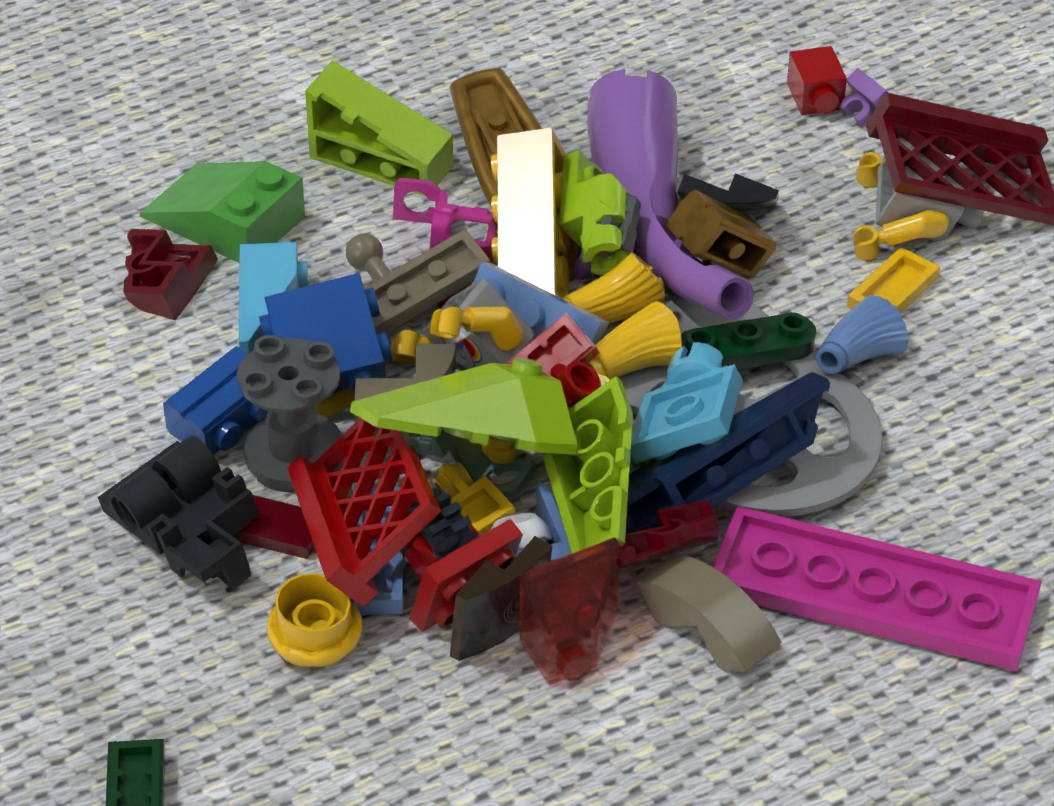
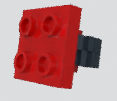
M439 489L432 490L441 512L400 550L403 558H406L409 562L411 571L416 573L421 581L409 619L422 632L435 624H438L440 628H446L453 624L456 594L486 560L505 570L516 558L515 555L523 533L511 518L481 535L472 526L468 515L464 517L460 513L462 507L457 502L451 504L450 495L446 492L441 494ZM419 502L411 503L406 518L420 505Z

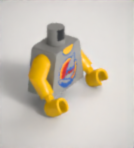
M898 137V140L911 151L915 148L904 138ZM868 152L859 160V167L856 169L857 182L865 187L877 186L876 225L883 227V229L877 231L873 226L862 225L855 230L853 244L855 246V256L858 259H875L880 252L879 245L888 243L889 247L914 239L945 240L956 223L974 229L983 217V210L894 192L885 158L881 159L879 154ZM923 154L918 156L936 172L940 169ZM905 166L907 177L923 180L908 166ZM947 174L943 177L955 188L964 189Z
M482 278L451 297L441 309L435 310L431 322L422 331L424 336L420 337L417 332L411 330L399 332L391 344V361L403 364L416 363V344H456V361L465 369H471L488 363L505 364L527 346L533 338L534 332L497 291Z

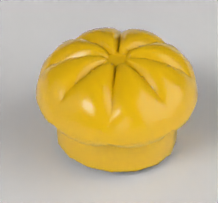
M317 573L300 574L288 579L278 589L275 606L270 612L266 630L273 649L289 663L302 667H325L339 662L355 649L362 633L363 621L360 611L354 602L350 601L349 596L326 581L325 575Z

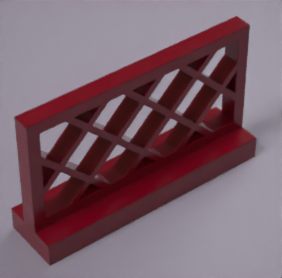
M886 92L865 125L868 136L880 139L894 192L1054 226V190L1041 154L1042 149L1049 141L1045 128ZM898 137L904 138L915 148L911 151L898 140ZM923 154L940 169L936 172L918 156ZM946 154L953 155L955 158L950 159ZM962 162L980 178L978 180L974 179L959 164ZM986 163L994 164L995 166L991 168ZM905 166H908L923 180L907 177ZM1022 169H1030L1032 177H1030ZM1002 171L1020 187L1016 189L998 173ZM947 174L964 189L955 188L943 177ZM989 184L1004 198L995 196L983 185ZM1027 192L1041 203V206L1035 205L1023 193Z

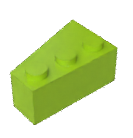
M332 60L305 90L309 156L311 159L395 186L399 178L426 180L438 186L453 168V134ZM411 191V192H413V193H416V194L425 196V195H424L423 193H421V192Z

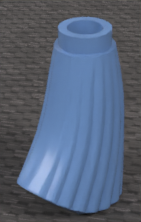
M870 295L865 297L835 325L825 338L816 354L818 366L828 374H837L870 358L903 354L908 346V332L901 313L896 306L880 296Z

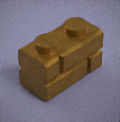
M697 190L689 192L678 204L676 210L668 219L666 226L677 239L682 241V244L693 256L705 261L707 260L711 264L719 265L743 278H754L776 250L777 245L764 230H761V226L750 215Z

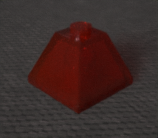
M615 537L520 574L519 642L549 686L565 679L567 681L579 680L598 665L618 613L620 543Z

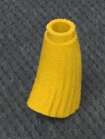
M630 253L608 273L564 296L563 299L608 321L610 324L628 319L652 302L659 301L665 304L664 283L660 277L658 278L653 273V268L636 254Z
M659 301L652 302L605 335L595 345L600 353L587 364L597 374L604 375L610 380L615 376L619 378L648 367L669 366L675 352L682 347L680 322L663 303Z

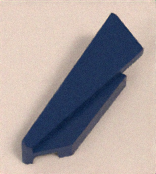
M808 373L733 415L728 434L724 435L720 440L709 445L698 443L679 449L668 458L654 459L629 473L626 534L660 527L657 510L706 500L709 501L713 508L814 444L818 430L815 418L822 393L829 391V380L817 373Z

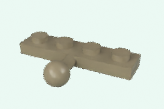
M466 228L392 272L382 261L383 246L375 236L365 233L358 234L346 246L348 263L356 270L367 271L374 280L373 283L364 287V290L374 288L380 316L372 318L376 334L384 331L386 333L390 332L473 283L481 262L491 263L490 259Z

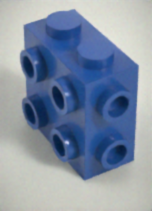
M360 273L264 297L268 314L259 316L264 336L277 335L281 338H301L313 342L323 341L333 347L335 359L340 368V380L335 392L346 389L355 392L356 378H386L384 362L392 360V354L386 332L376 334L372 318L380 316L374 288L364 290Z

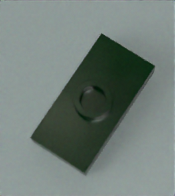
M164 739L108 742L106 806H164L166 755Z

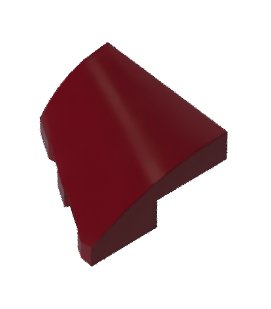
M130 229L127 239L132 250L131 255L126 256L125 260L128 275L124 279L123 293L127 301L141 311L176 321L218 260L212 245L173 244L166 230Z
M709 501L657 510L660 527L625 534V544L612 552L617 568L623 569L718 541L717 517Z

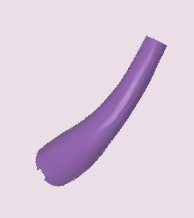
M625 69L613 71L602 76L591 87L588 102L587 125L591 159L593 164H597L604 174H613L632 196H636L641 202L633 253L653 268V273L663 280L664 285L683 299L730 320L744 316L753 302L754 292L751 283L747 279L719 265L704 266L700 264L695 256L682 244V241L677 239L666 227L668 219L678 206L677 94L673 85L663 76L649 70L647 71V77L625 76Z

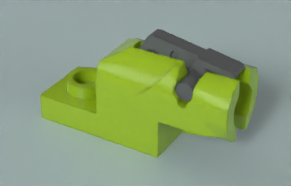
M578 149L563 157L559 226L583 250V264L591 261V272L597 275H605L621 263L630 253H633L641 202L636 196H632L613 174H604L597 164H592Z

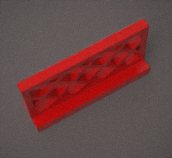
M359 418L314 463L300 454L287 469L326 581L362 607H365L378 594L373 576L441 512V509L408 432L379 428L377 436H372L377 427ZM394 447L388 462L383 463L388 449ZM370 451L364 467H359L365 452ZM345 459L341 470L334 472L333 469ZM405 474L399 490L394 491L399 476ZM381 478L375 494L370 495L375 480ZM357 482L351 498H347L352 483ZM419 502L420 505L406 518L411 503ZM392 506L386 523H381L386 508ZM363 510H368L362 526L357 527ZM379 538L376 547L369 553L373 540Z

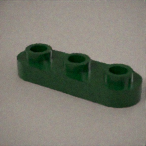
M790 312L690 329L681 333L682 347L685 346L688 350L687 357L694 342L709 344L721 352L723 356L722 366L735 364L737 370L799 360L809 356L814 350L816 327L812 321L803 315Z

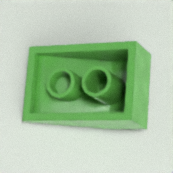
M266 161L196 164L140 212V217L199 245H212L214 252L240 263V244L277 243L305 217L303 178Z

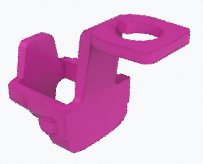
M399 178L394 186L393 216L396 220L430 223L429 249L453 236L451 226L456 221L464 220L488 224L486 240L475 241L492 263V239L498 237V224L495 223L492 212L477 206L471 208L447 204V192L441 190L430 181ZM411 191H418L423 193L429 201H435L436 204L435 207H429L423 212H415L406 206L404 196Z

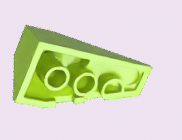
M513 358L512 365L488 363L352 401L350 408L351 413L378 428L438 437L441 435L443 427L445 432L457 437L466 438L473 443L487 445L489 436L500 440L515 442L514 447L517 450L539 453L576 455L578 446L561 381L542 372L543 364L525 358Z

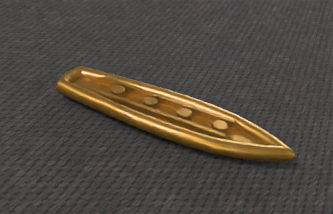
M501 68L475 71L450 84V93L464 142L475 174L490 207L492 196L498 195V182L494 180L491 168V157L493 154H497V136L543 129L516 87ZM571 239V250L562 252V256L566 257L570 269L569 282L575 279L573 264L581 253V248L573 239Z

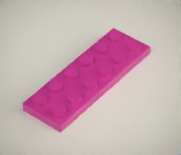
M736 507L713 565L715 569L737 584L756 605L1017 671L1042 583L1039 580Z

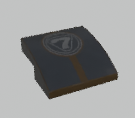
M534 536L505 570L488 560L482 564L456 594L450 657L460 661L489 650L520 631L537 616L545 606L552 545Z

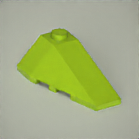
M617 376L568 409L578 444L576 455L542 453L576 568L582 573L625 544L633 412L623 383Z

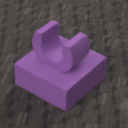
M857 68L846 81L854 93L846 96L839 107L846 115H850L857 109L863 108L854 119L859 126L866 127L865 124L887 90Z

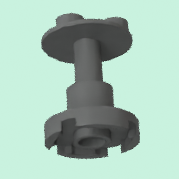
M265 335L255 341L254 350L249 352L239 364L237 382L243 396L257 407L268 411L267 417L252 427L244 442L245 464L248 470L250 469L251 473L257 476V481L267 488L281 492H295L287 467L300 454L314 463L342 436L337 425L325 416L318 414L314 408L335 392L340 380V368L335 359L334 349L329 343ZM344 460L333 469L334 472L340 471Z

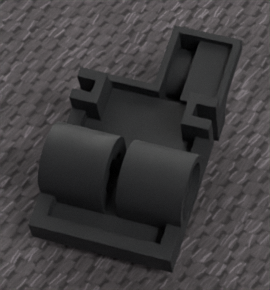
M190 436L181 443L176 441L97 497L104 513L158 553H165L171 570L181 578L185 576L186 570L203 582L209 578L218 577L228 586L225 590L230 592L251 576L250 566L243 545L233 535L247 526L253 518L260 516L252 492L246 488L242 476L239 474L234 476L232 469L229 467L221 471L212 452L197 437Z

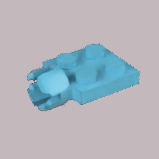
M694 342L689 356L686 357L688 350L685 346L681 347L671 358L666 382L660 388L644 394L631 437V455L636 463L650 458L657 460L665 459L675 454L679 449L698 443L709 445L728 434L743 379L735 364L722 366L723 356L718 349L709 344Z

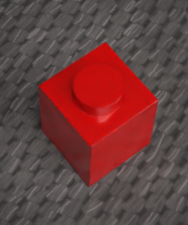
M832 46L789 51L787 85L800 114H827L832 111L841 110L839 106L845 98L847 77Z

